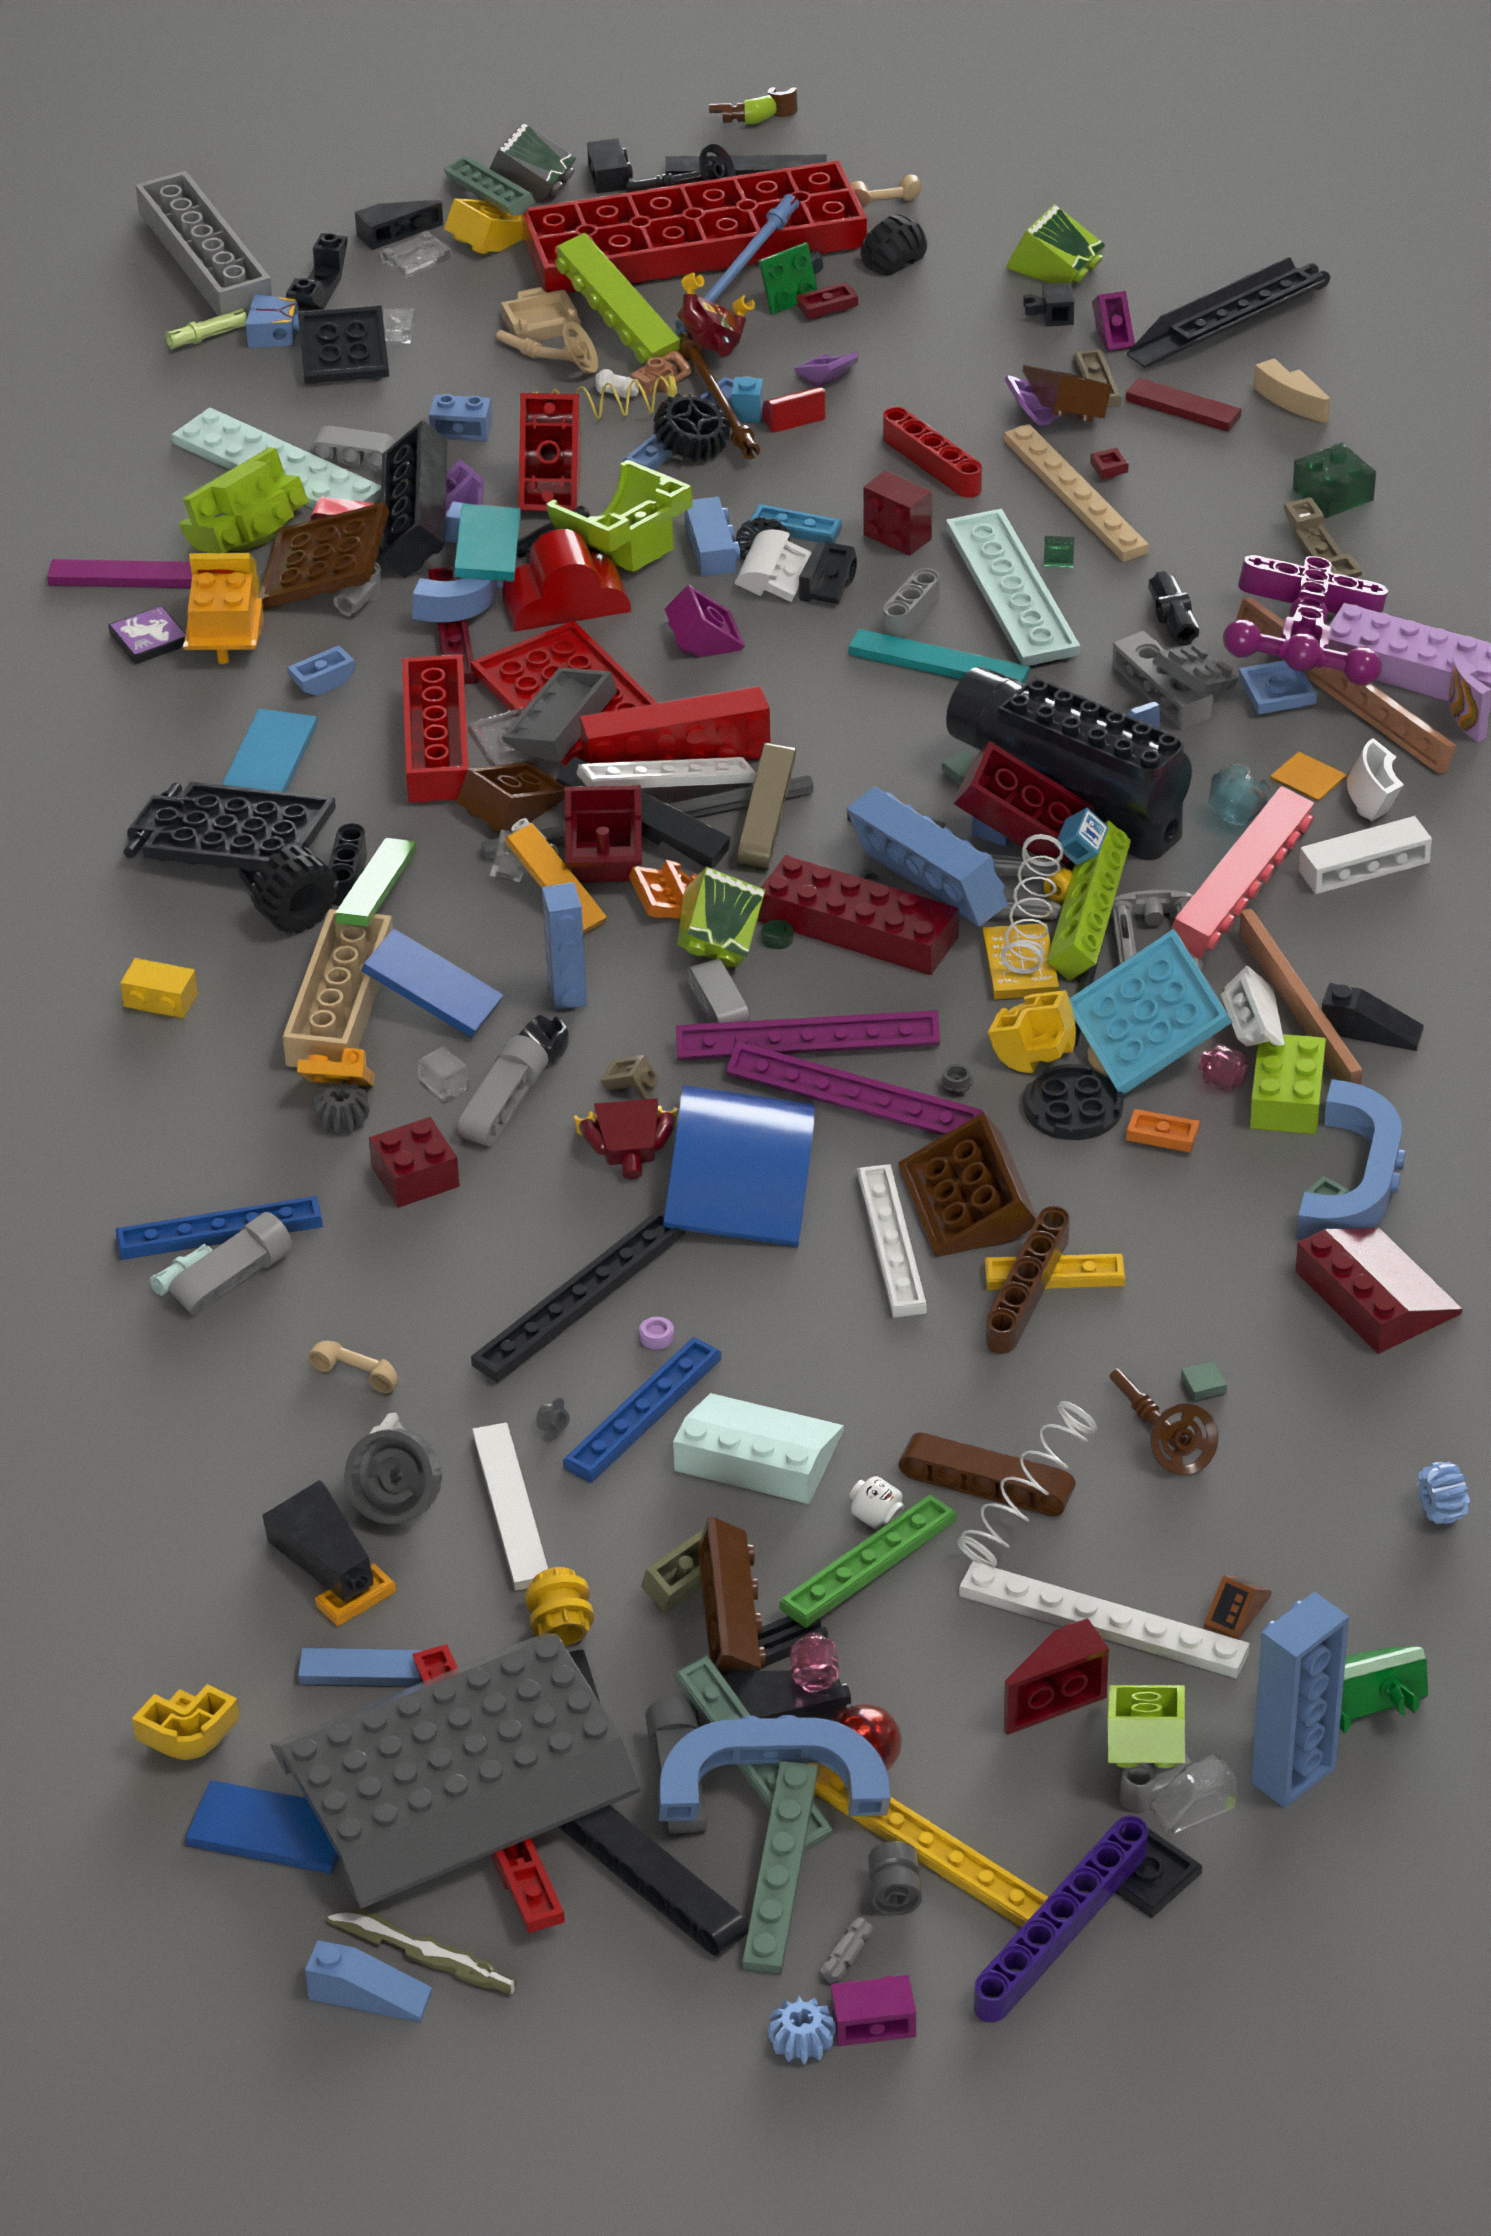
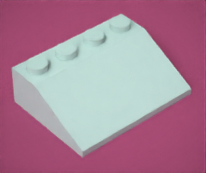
M710 1393L685 1417L673 1441L674 1471L810 1504L841 1438L844 1425Z

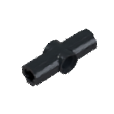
M1166 571L1156 572L1155 576L1149 579L1148 588L1155 600L1157 618L1160 623H1166L1174 641H1178L1181 645L1191 644L1195 638L1199 637V627L1192 615L1190 597L1186 592L1181 593L1172 575L1167 574Z

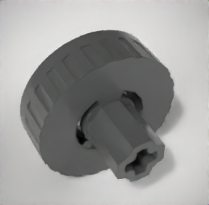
M386 1429L365 1436L353 1447L346 1461L344 1481L351 1502L364 1516L379 1523L394 1524L422 1515L435 1502L441 1488V1463L436 1451L421 1435L408 1429ZM377 1477H380L381 1483L385 1487V1489L389 1490L390 1492L398 1494H391L383 1490L378 1483Z

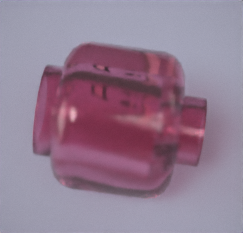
M1217 1044L1212 1048L1211 1052L1206 1050L1203 1052L1198 1069L1203 1070L1202 1080L1204 1083L1223 1091L1231 1092L1235 1087H1242L1250 1064L1246 1063L1244 1053L1225 1045Z
M808 1633L791 1646L789 1654L791 1675L794 1682L807 1691L817 1692L828 1689L837 1680L840 1674L838 1649L835 1642L823 1637L819 1633Z

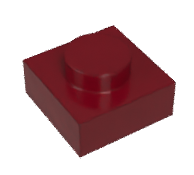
M1117 447L1090 454V464L1101 479L1128 473L1129 463Z

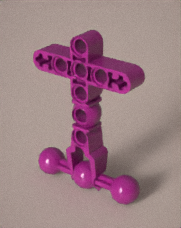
M1246 556L1243 561L1238 588L1249 594L1292 603L1289 612L1290 617L1285 619L1281 638L1261 634L1255 623L1247 619H1238L1226 627L1223 633L1224 647L1229 654L1237 658H1247L1256 651L1278 656L1280 659H1284L1287 665L1297 672H1307L1314 667H1327L1344 671L1350 682L1356 685H1368L1374 682L1382 671V662L1378 654L1368 647H1357L1349 653L1327 649L1331 628L1325 625V622L1328 618V612L1337 614L1344 603L1383 613L1388 589L1375 582L1331 573V563L1321 557H1307L1304 565L1300 566L1261 556Z

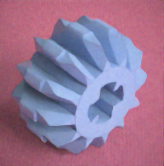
M1451 1462L1432 1463L1431 1466L1424 1467L1423 1471L1419 1472V1482L1417 1483L1419 1490L1418 1498L1421 1500L1422 1510L1426 1511V1516L1430 1521H1434L1436 1524H1448L1456 1522V1520L1462 1519L1464 1515L1468 1514V1503L1470 1502L1467 1493L1468 1487L1465 1484V1476L1461 1474L1457 1464L1453 1465Z
M798 1995L795 2003L792 2004L783 1999L780 2009H773L770 2016V2026H768V2038L773 2043L776 2055L785 2054L788 2063L795 2058H800L805 2065L808 2057L821 2060L823 2051L831 2050L835 2034V2022L830 2017L827 2005L818 2006L815 1997L809 2002H803Z

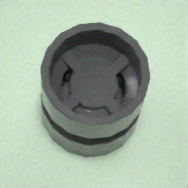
M900 1841L885 1842L873 1848L868 1855L873 1906L879 1912L887 1915H903L912 1912L922 1902L917 1851L908 1843Z

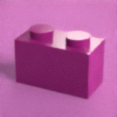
M909 1975L885 1976L879 1979L862 1981L850 1980L831 1984V2011L833 2021L835 2022L838 2047L916 2037V2008Z

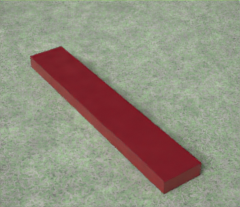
M455 566L428 569L430 580H460L459 577L454 576ZM467 619L453 622H436L441 655H463L465 684L477 683L476 673L470 665V662L474 659Z

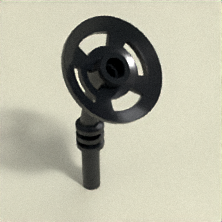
M710 144L705 146L700 153V171L674 176L670 173L668 177L662 174V177L656 175V178L625 182L626 192L723 178L724 169L722 165L725 167L726 176L732 177L736 176L735 167L731 157L724 148L717 144ZM708 152L714 153V154L717 155V157H714V156H709V157H707V153H708Z

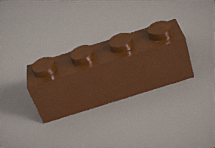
M708 1517L698 1545V1556L709 1658L718 1671H760L765 1669L766 1654L764 1646L759 1647L757 1634L762 1632V1617L760 1612H755L754 1600L758 1599L757 1578H751L750 1566H754L755 1561L753 1544H748L745 1530L716 1517Z

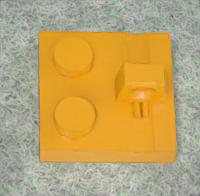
M344 1048L341 1062L329 1061L327 1056L308 1055V1060L298 1059L297 1073L308 1082L330 1083L331 1081L335 1084H340L345 1080L347 1085L357 1083L358 1086L374 1087L375 1073L366 1066V1052L363 1049Z

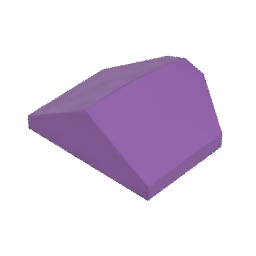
M856 351L844 356L829 357L828 354H822L794 369L796 374L814 386L821 387L847 372L859 360Z
M1009 375L1006 376L1004 380L1016 401L1038 425H1049L1061 417L1051 414V408L1040 404L1028 381Z
M460 459L447 472L446 516L453 501L472 505H482L484 479Z

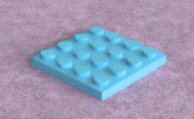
M1174 929L1069 998L1075 1021L1118 1092H1123V1095L1233 1022Z

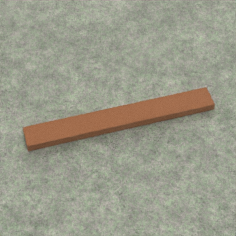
M1251 908L1242 910L1239 936L1307 1036L1326 1038L1324 1061L1337 1080L1361 1085L1362 1068L1256 913Z

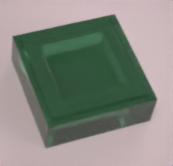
M1045 536L1044 566L1073 567L1075 537Z

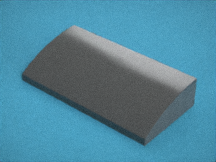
M559 667L503 734V742L531 756L560 762L581 737L580 716L600 713L617 693L612 672Z

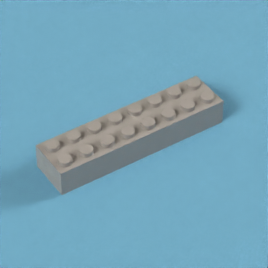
M186 171L135 185L139 214L218 316L239 309H243L247 314L249 313L254 294L272 296L269 275Z

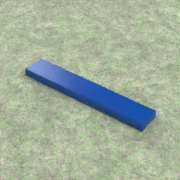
M317 1196L116 1228L120 1259L125 1260L199 1248L203 1244H206V1246L223 1244L239 1233L243 1226L263 1212L275 1215L284 1224L289 1233L323 1227Z
M693 1336L563 1459V1468L592 1483L721 1360V1351Z

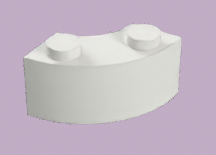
M1374 738L1366 743L1347 778L1348 792L1352 801L1357 806V812L1371 822L1388 813L1404 786L1392 770V764L1396 756Z

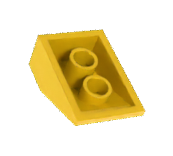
M454 198L444 229L452 233L455 240L469 243L472 245V250L481 254H487L488 251L500 252L523 240L521 215L512 217L486 200Z

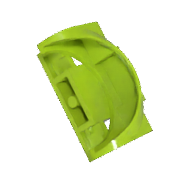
M268 447L182 498L189 519H184L178 524L187 541L199 551L226 553L249 550L264 545L277 537L278 530L284 528L288 521L294 517V511L309 502L300 476L285 474L277 449ZM220 513H224V514H225V515H221V516L215 517V516H217V515L220 514Z

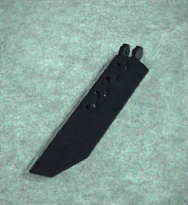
M1286 257L1161 315L1127 352V356L1144 368L1151 366L1314 289H1322L1329 284L1330 273L1324 270L1319 272L1318 266L1314 263L1295 268L1291 257Z

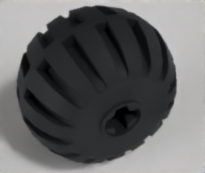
M900 214L889 216L867 234L861 245L862 261L868 270H873L884 276L892 275L905 268L904 265L906 263L914 264L924 257L927 250L926 235L920 224L912 218Z

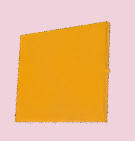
M1297 752L1270 776V779L1319 802L1347 777V774L1301 752Z

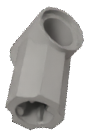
M377 563L374 564L370 582H366L361 586L342 588L333 599L334 606L340 610L341 614L350 617L367 601L378 599L381 596L380 566Z
M1185 1754V1763H1177V1766L1173 1768H1159L1154 1763H1139L1137 1767L1123 1768L1119 1794L1121 1805L1133 1812L1145 1811L1150 1808L1153 1799L1193 1785L1196 1775L1193 1771L1192 1762Z

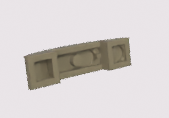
M1312 497L1284 504V510L1291 529L1306 557L1315 556L1328 560L1331 563V573L1353 578L1362 576V570L1351 554H1343L1324 527V515Z

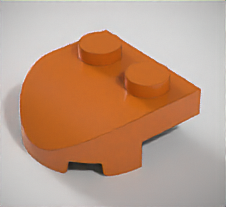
M665 860L661 870L633 866L629 878L647 915L655 918L680 919L684 891L698 875L694 873L690 877L680 871L681 864Z

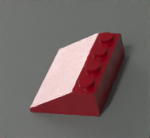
M1380 1228L1325 1229L1297 1242L1295 1272L1378 1354L1462 1314L1463 1309Z

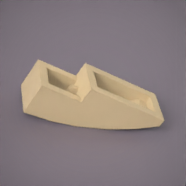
M1275 358L1255 365L1254 389L1261 395L1294 414L1321 423L1329 422L1330 397L1300 369L1289 372Z

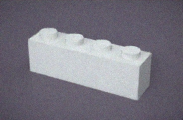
M1412 816L1300 847L1299 873L1315 894L1430 863L1432 838L1418 819Z

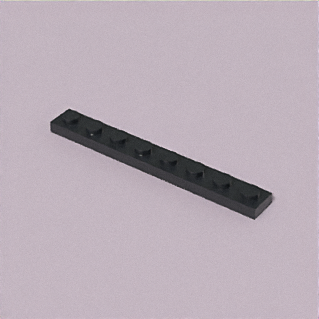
M657 1210L471 1356L472 1367L498 1382L685 1235V1230L663 1227L665 1211Z

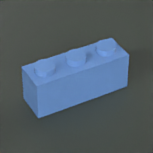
M719 497L692 500L693 507L685 511V526L701 577L736 572V560L740 559V548L738 542H735L733 525H729L727 507L722 508Z

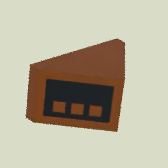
M1223 1575L1204 1622V1629L1239 1640L1270 1598L1271 1590L1239 1576Z

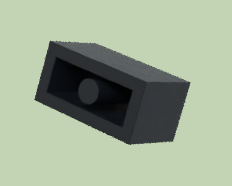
M619 138L587 142L588 167L597 194L626 190L625 182H629V179L633 178L631 162H628L627 150L621 147Z

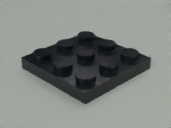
M382 305L298 312L305 384L389 377Z

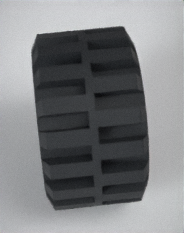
M292 846L290 849L287 847L281 849L278 854L274 853L266 863L264 862L260 866L261 870L255 874L253 878L255 883L251 885L250 890L253 893L251 901L254 903V907L281 932L284 931L287 934L295 932L297 934L302 933L305 928L311 929L316 922L320 923L324 919L323 916L332 908V902L336 901L337 894L335 892L338 890V883L336 882L337 876L333 870L306 847Z

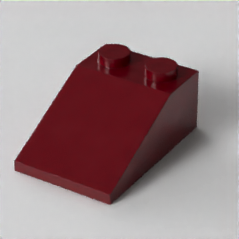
M1088 1618L1066 1624L1062 1628L1054 1630L1005 1680L1004 1731L1007 1735L1107 1698L1109 1648Z

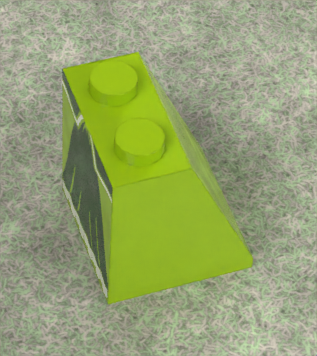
M1054 204L1025 231L1006 267L1051 284L1070 283L1072 285L1075 281L1081 283L1087 276L1088 269L1094 270L1102 261L1103 257L1100 254L1106 244Z
M706 867L684 891L677 945L686 948L690 954L696 956L703 955L714 960L720 959L725 967L736 968L747 957L765 889Z

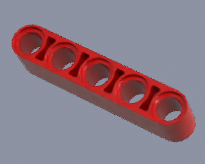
M890 407L884 410L883 440L958 495L973 498L981 494L982 464L977 459L906 409Z

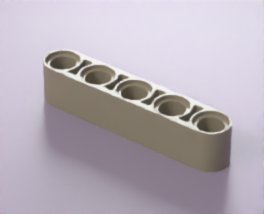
M766 742L764 744L740 839L737 857L738 864L768 869L770 867L794 769L796 747Z

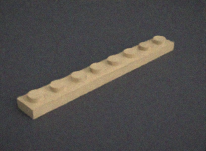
M1030 424L1004 432V442L1122 562L1148 554L1149 544Z

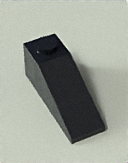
M437 199L379 203L356 211V234L368 247L374 250L444 225L442 201Z
M1329 982L1322 1002V1011L1340 1037L1417 1051L1424 1030L1423 1024L1362 988Z

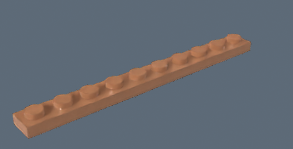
M1252 597L1243 598L1236 620L1247 619L1255 623L1261 634L1281 638L1285 621ZM1314 667L1305 672L1309 680L1438 774L1447 772L1457 745L1371 683L1368 685H1356L1348 680L1344 671L1327 667Z

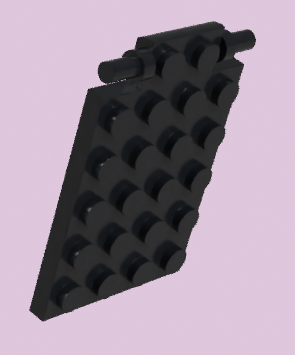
M189 782L183 790L179 783H172L169 789L162 792L160 796L152 795L127 830L129 844L123 853L127 858L132 859L139 850L143 849L144 858H152L159 861L170 860L186 862L191 865L205 864L214 865L218 868L231 867L247 871H260V866L264 862L266 863L274 853H280V850L287 847L290 849L292 846L309 848L336 809L335 797Z

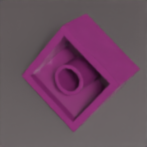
M689 584L664 608L669 619L668 625L676 637L675 643L686 653L690 651L698 657H706L741 651L745 647L731 611Z

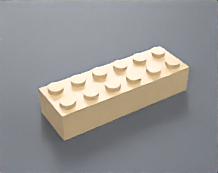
M329 909L283 1034L286 1066L297 1067L298 1059L308 1060V1055L327 1056L329 1061L341 1062L344 1048H359L381 984L363 973L361 969L366 960L393 930L391 915L375 914L368 926L363 927L336 923L337 910Z

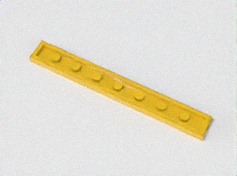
M809 1763L810 1765H818L815 1795L849 1816L847 1791L840 1777L823 1765ZM892 1797L887 1815L849 1816L888 1842L900 1841L913 1846L917 1851L920 1863L1021 1928L1048 1899V1896Z

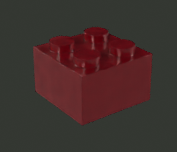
M886 470L863 487L864 535L911 556L932 539V491Z
M431 1117L369 1137L371 1167L397 1208L460 1187L458 1158Z

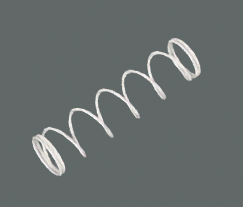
M1033 835L1027 838L1023 844V863L1018 869L1019 883L1014 889L1013 895L1015 904L1011 908L1009 915L1011 925L1006 931V946L1001 954L1003 964L1015 973H1033L1042 966L1044 949L1040 944L1030 940H1019L1009 944L1008 936L1012 927L1021 935L1032 939L1043 938L1048 934V927L1043 922L1035 919H1022L1013 922L1012 916L1016 906L1025 914L1037 918L1047 917L1052 913L1053 908L1051 904L1044 899L1026 898L1018 901L1016 897L1017 890L1021 885L1029 893L1040 897L1051 896L1056 892L1057 887L1055 883L1048 878L1030 877L1023 881L1021 879V870L1025 864L1034 873L1042 876L1056 875L1060 871L1061 866L1059 862L1063 858L1064 849L1057 839L1049 835ZM1045 839L1058 846L1060 855L1057 859L1048 856L1031 857L1027 853L1026 848L1033 840ZM1036 858H1046V859H1050V860H1052V861H1050V862H1041V861H1037V860H1035V859H1036ZM1028 862L1044 867L1056 864L1057 870L1050 874L1040 873L1031 868ZM1032 879H1043L1053 885V891L1045 895L1037 894L1026 888L1023 883ZM1028 900H1039L1048 905L1049 912L1045 915H1033L1022 909L1019 904ZM1024 921L1038 922L1044 926L1045 933L1037 937L1029 936L1018 930L1015 925ZM1012 947H1028L1038 957L1028 958L1021 956ZM1010 949L1012 953L1026 960L1039 959V963L1031 969H1019L1011 966L1006 961L1005 953Z
M1067 1401L1059 1402V1405H1057L1058 1412L1070 1429L1054 1424L1043 1425L1040 1428L1039 1434L1044 1447L1050 1455L1033 1450L1024 1451L1020 1455L1022 1469L1031 1482L1017 1477H1007L1001 1480L1002 1494L1012 1509L1000 1504H984L981 1507V1516L992 1535L977 1530H968L961 1534L957 1544L974 1562L993 1568L997 1565L995 1556L986 1547L965 1535L967 1533L980 1534L995 1540L1006 1548H1010L990 1527L985 1519L984 1509L988 1506L999 1507L1029 1522V1519L1013 1505L1003 1488L1004 1482L1007 1480L1020 1481L1040 1490L1045 1495H1049V1492L1043 1489L1029 1474L1024 1466L1023 1457L1028 1453L1038 1454L1057 1462L1065 1469H1069L1051 1451L1042 1433L1046 1427H1054L1067 1431L1087 1443L1088 1440L1073 1428L1075 1427L1086 1434H1094L1097 1430V1424L1084 1410ZM1063 1407L1078 1414L1091 1428L1075 1420ZM965 1543L977 1549L989 1561H986L977 1554H975L965 1545Z

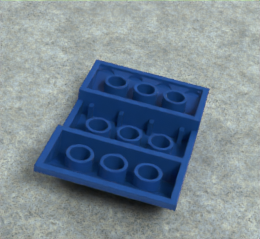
M683 1085L663 1227L680 1228V1230L798 1247L810 1162L814 1104Z

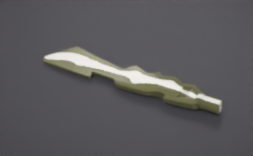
M367 1907L330 1915L326 1918V1923L334 1928L378 1947L382 1941L404 1950L406 1959L435 1970L455 1974V1979L482 1988H495L508 1995H512L516 1989L517 1981L497 1972L491 1962L478 1960L472 1952L458 1950L456 1945H441L432 1935L414 1938Z

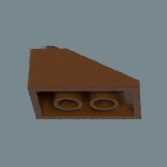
M1023 365L1022 371L1040 404L1051 408V414L1068 417L1069 412L1076 413V419L1093 422L1094 417L1105 419L1111 384L1070 373Z
M529 762L470 768L467 770L456 802L465 807L468 814L487 822L492 830L504 833L507 830H511L517 821L526 818L530 823L565 800V787Z

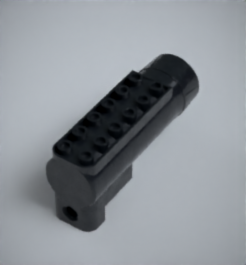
M975 667L967 672L959 681L950 698L946 714L947 730L952 737L979 751L990 741L1051 780L1074 789L1075 795L1095 807L1093 813L1104 823L1110 821L1118 829L1127 833V837L1131 840L1128 853L1143 860L1158 859L1182 838L1183 801L1190 786L1192 765L1189 756L1184 753V742L1181 738L1035 676L1026 684H1023L1017 679L984 667Z

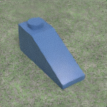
M317 1940L305 1969L309 2000L420 2023L432 1994L431 1986L354 1947Z

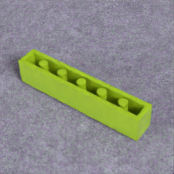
M586 233L557 246V259L555 262L559 272L565 274L571 280L575 290L581 292L586 297L590 307L602 315L606 325L610 328L612 327L617 332L622 343L626 346L628 345L633 350L640 363L646 365L650 358L662 357L671 351L677 352L680 350V338Z

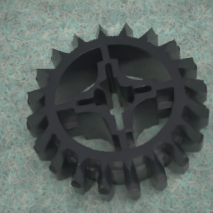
M689 392L685 396L677 393L675 397L668 396L665 402H661V405H659L653 419V434L657 437V443L663 444V450H671L673 456L680 455L683 457V461L686 458H691L696 462L700 458L706 462L710 457L716 458L717 454L725 448L730 437V420L726 417L727 412L720 411V404L713 405L711 403V398L705 400L701 398L700 394L694 397Z

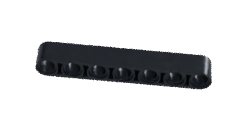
M611 1805L558 1826L713 1956H719L748 1934L749 1929L746 1920L736 1908Z

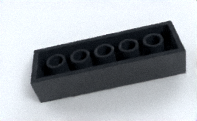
M423 420L382 454L381 502L386 503L389 514L379 546L378 558L403 578L407 577L412 571H418L431 555L438 554L445 546L447 439Z

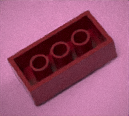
M990 741L971 761L953 803L1021 847H1023L1027 838L1033 835L1043 834L1058 839L1067 818L1085 808H1088L1093 813L1095 808L1090 803ZM1045 839L1033 840L1026 848V850L1036 856H1048L1057 859L1060 855V850L1055 846V843ZM1063 853V858L1060 862L1065 864L1069 858Z

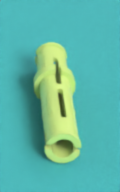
M239 309L206 321L190 322L183 328L166 332L167 345L173 350L190 343L199 344L208 337L245 327L247 315L243 309Z

